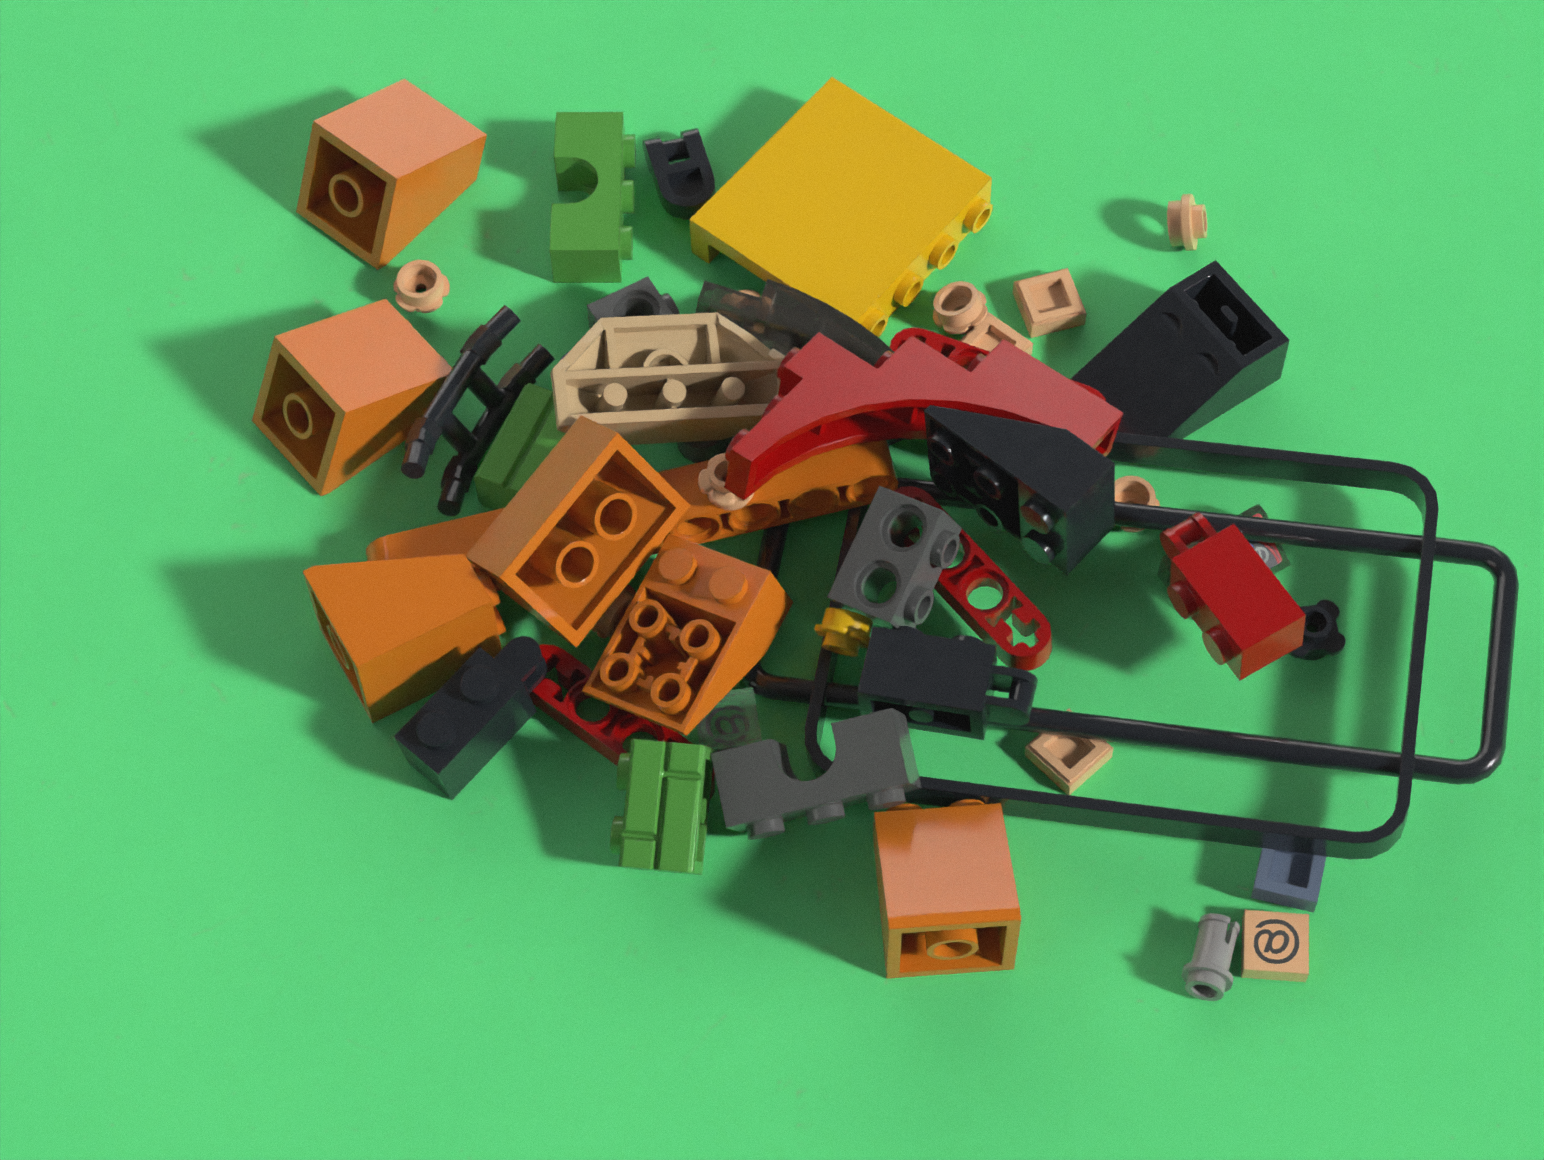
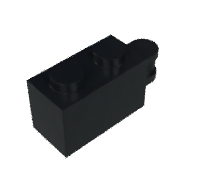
M873 626L857 693L861 716L893 708L906 716L908 728L984 740L988 721L1010 725H1024L1030 721L1038 679L1034 674L1023 669L998 666L996 645L985 644L982 640L973 636L958 635L953 638L927 635L909 626H899L898 629L894 627L888 629ZM994 691L1009 693L1008 698L994 696Z
M519 636L512 639L494 658L479 647L394 736L407 762L451 800L464 789L537 712L529 694L543 681L547 674V663L542 655L539 644L531 637Z

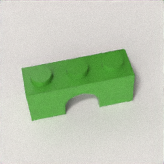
M556 112L554 163L558 191H582L590 194V196L576 203H552L549 251L554 283H622V260H633L632 226H624V214H634V180H625V168L636 167L635 134H625L623 112Z

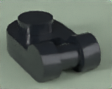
M698 128L681 131L679 138L661 141L660 137L643 140L646 163L652 174L663 208L675 218L689 220L715 194L714 175ZM686 159V161L669 164L670 162Z

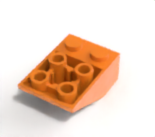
M668 534L582 692L592 698L687 736L766 654L793 601L771 571Z

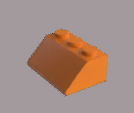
M580 415L467 553L466 557L477 569L488 573L493 583L506 595L577 648L691 505L618 432Z

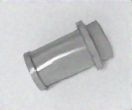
M1210 913L1200 917L1199 932L1192 961L1184 965L1181 975L1186 982V991L1195 998L1205 1001H1217L1223 998L1224 992L1232 988L1234 978L1229 972L1236 938L1239 936L1240 925L1236 921L1230 923L1231 918L1228 916Z

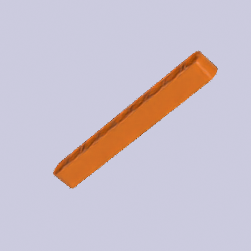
M887 440L856 443L812 456L775 475L755 491L751 500L744 507L732 511L716 507L709 501L707 494H703L700 491L698 477L703 469L708 468L709 460L658 472L691 505L669 534L696 544L869 505L879 486L894 491L898 488L899 484ZM504 508L377 538L366 548L367 561L462 553L466 556ZM667 536L656 548V550L652 553V555L658 554ZM470 562L475 573L481 572Z

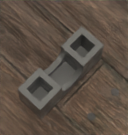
M890 708L831 723L836 745L834 761L826 773L811 781H800L796 777L790 765L786 745L773 739L711 753L726 828L742 833L747 832L748 839L755 840L784 833L785 827L783 822L807 817L808 825H818L844 818V807L867 802L869 810H879L905 803V792L922 788L906 716Z

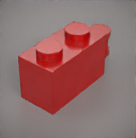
M1197 512L1181 523L1160 533L1161 544L1171 559L1170 586L1167 587L1169 599L1182 618L1188 619L1191 617L1201 629L1204 645L1217 664L1223 665L1226 663L1240 681L1302 646L1305 613L1235 524L1217 533L1208 520L1201 513ZM1195 542H1198L1197 545L1188 549V546L1192 545Z

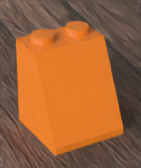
M406 79L400 80L313 121L296 212L379 270L386 266L477 180L487 134Z
M383 299L274 336L252 422L320 496H323L338 488L405 441L415 420L423 415L452 367L387 299Z
M464 553L315 565L303 571L319 628L372 723L437 692L479 647L493 658L502 650L499 635L505 633L506 628L496 608V605L501 603L499 594L488 573L485 571L475 573Z
M965 799L956 801L949 805V807L922 809V807L915 804H900L890 807L883 812H874L873 842L886 979L1014 970L1021 914L1001 803L985 804L980 800Z

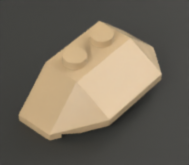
M717 312L600 318L568 354L555 365L550 373L557 430L567 433L580 415L618 432L630 445L727 439L735 436L744 428L750 431L761 420L768 404L778 395L781 380L777 378V371L785 355L774 348L770 350L752 334Z

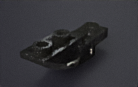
M770 279L766 281L761 298L708 281H704L698 298L696 313L717 312L752 334L770 350L774 348L785 356L794 347L802 349L818 332L873 367L886 351L890 350L894 353L880 338L846 314L800 290Z

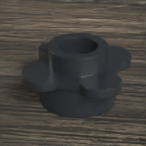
M1320 600L1316 605L1299 606L1306 615L1302 646L1288 654L1294 658L1304 660H1318L1327 654L1331 656L1339 654L1344 649L1346 640L1338 632L1336 622L1340 613L1338 606L1329 600ZM1314 625L1318 631L1315 633L1310 632L1306 627Z

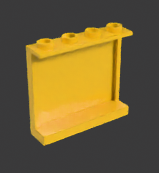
M831 77L689 219L691 251L708 264L720 252L842 332L844 334V348L855 354L865 343L872 344L881 336L887 326L888 318L901 305L907 307L916 299L922 289L924 280L935 268L942 270L950 263L956 254L959 243L970 231L977 233L985 226L993 210V205L990 203L992 177L834 77Z

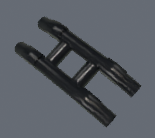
M503 305L485 325L481 324L467 339L460 350V357L423 415L417 418L410 428L404 445L406 452L401 471L405 476L413 479L421 478L424 475L429 456L433 454L436 442L440 436L457 451L458 454L453 455L447 464L440 483L442 491L437 508L439 512L446 516H456L460 513L465 493L469 492L471 481L478 471L477 466L503 426L525 384H535L538 376L555 360L551 353L538 343L519 364L515 363L506 372L498 385L481 369V366L486 365L491 355L502 345L501 341L521 322L518 316L506 305ZM467 388L486 407L472 432L452 413Z

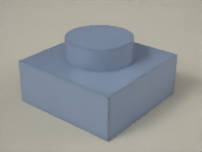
M1261 848L1251 898L1314 913L1318 902L1326 856Z

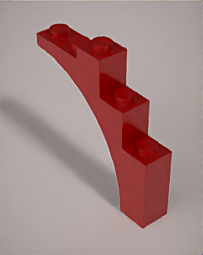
M818 332L802 349L794 347L787 353L777 371V378L781 380L778 395L771 400L761 420L750 431L746 428L740 430L730 442L725 453V459L729 461L724 488L744 501L775 475L812 456L856 443L898 438L927 439L924 410L930 405L1067 429L1105 457L1111 451L1123 412L1005 339L987 356L978 354L969 364L968 368L965 369L911 335L894 353L890 350L886 351L873 367Z

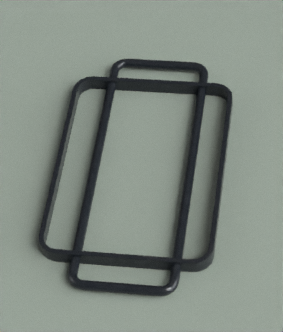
M1117 432L1111 451L1106 456L1111 461L1386 490L1402 494L1416 504L1422 515V535L1115 501L1114 525L1164 531L1199 512L1208 520L1217 533L1235 524L1243 536L1250 541L1419 559L1401 751L1395 752L1032 707L1030 721L1027 724L1010 725L988 721L987 726L1398 777L1393 815L1382 826L1371 831L1353 832L919 776L922 788L905 792L904 794L906 802L949 807V805L956 801L976 799L985 804L1001 803L1003 815L1350 860L1371 859L1389 851L1401 838L1410 806L1412 779L1455 785L1474 784L1488 778L1500 766L1506 749L1519 590L1517 569L1509 556L1495 546L1476 541L1436 537L1439 509L1437 493L1428 478L1413 467L1391 461ZM909 438L889 439V440H887V443H888V447H889L890 445H892V444H894V443H897V442H899V441H902V440H912V439H909ZM897 477L898 488L907 486L921 488L929 493L940 506L975 509L958 495L955 498L947 496L938 489L933 481ZM868 505L852 508L848 511L835 579L863 522ZM789 523L766 528L763 532L756 566L771 571L776 579H778ZM1433 561L1482 567L1490 572L1494 580L1480 747L1476 755L1468 759H1452L1415 754ZM830 600L829 608L842 609L836 603ZM822 644L814 680L769 674L763 670L761 660L742 678L744 685L756 695L772 700L809 704L805 723V748L808 762L816 778L826 773L833 763L820 749L827 707L860 710L857 693L859 685L833 682L838 654L824 649Z

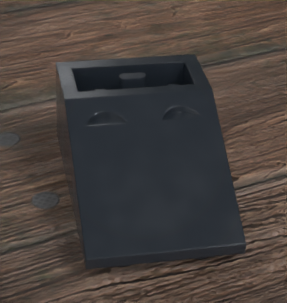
M1215 260L1170 287L1080 369L1071 380L1098 390L1104 396L1107 403L1123 412L1117 432L1183 439L1281 379L1290 340Z
M930 405L924 410L929 469L933 483L947 496L955 498L958 495L972 505L979 517L989 527L997 531L1004 529L1020 540L1027 553L1039 563L1044 565L1051 563L1068 575L1114 528L1115 463L1069 430Z

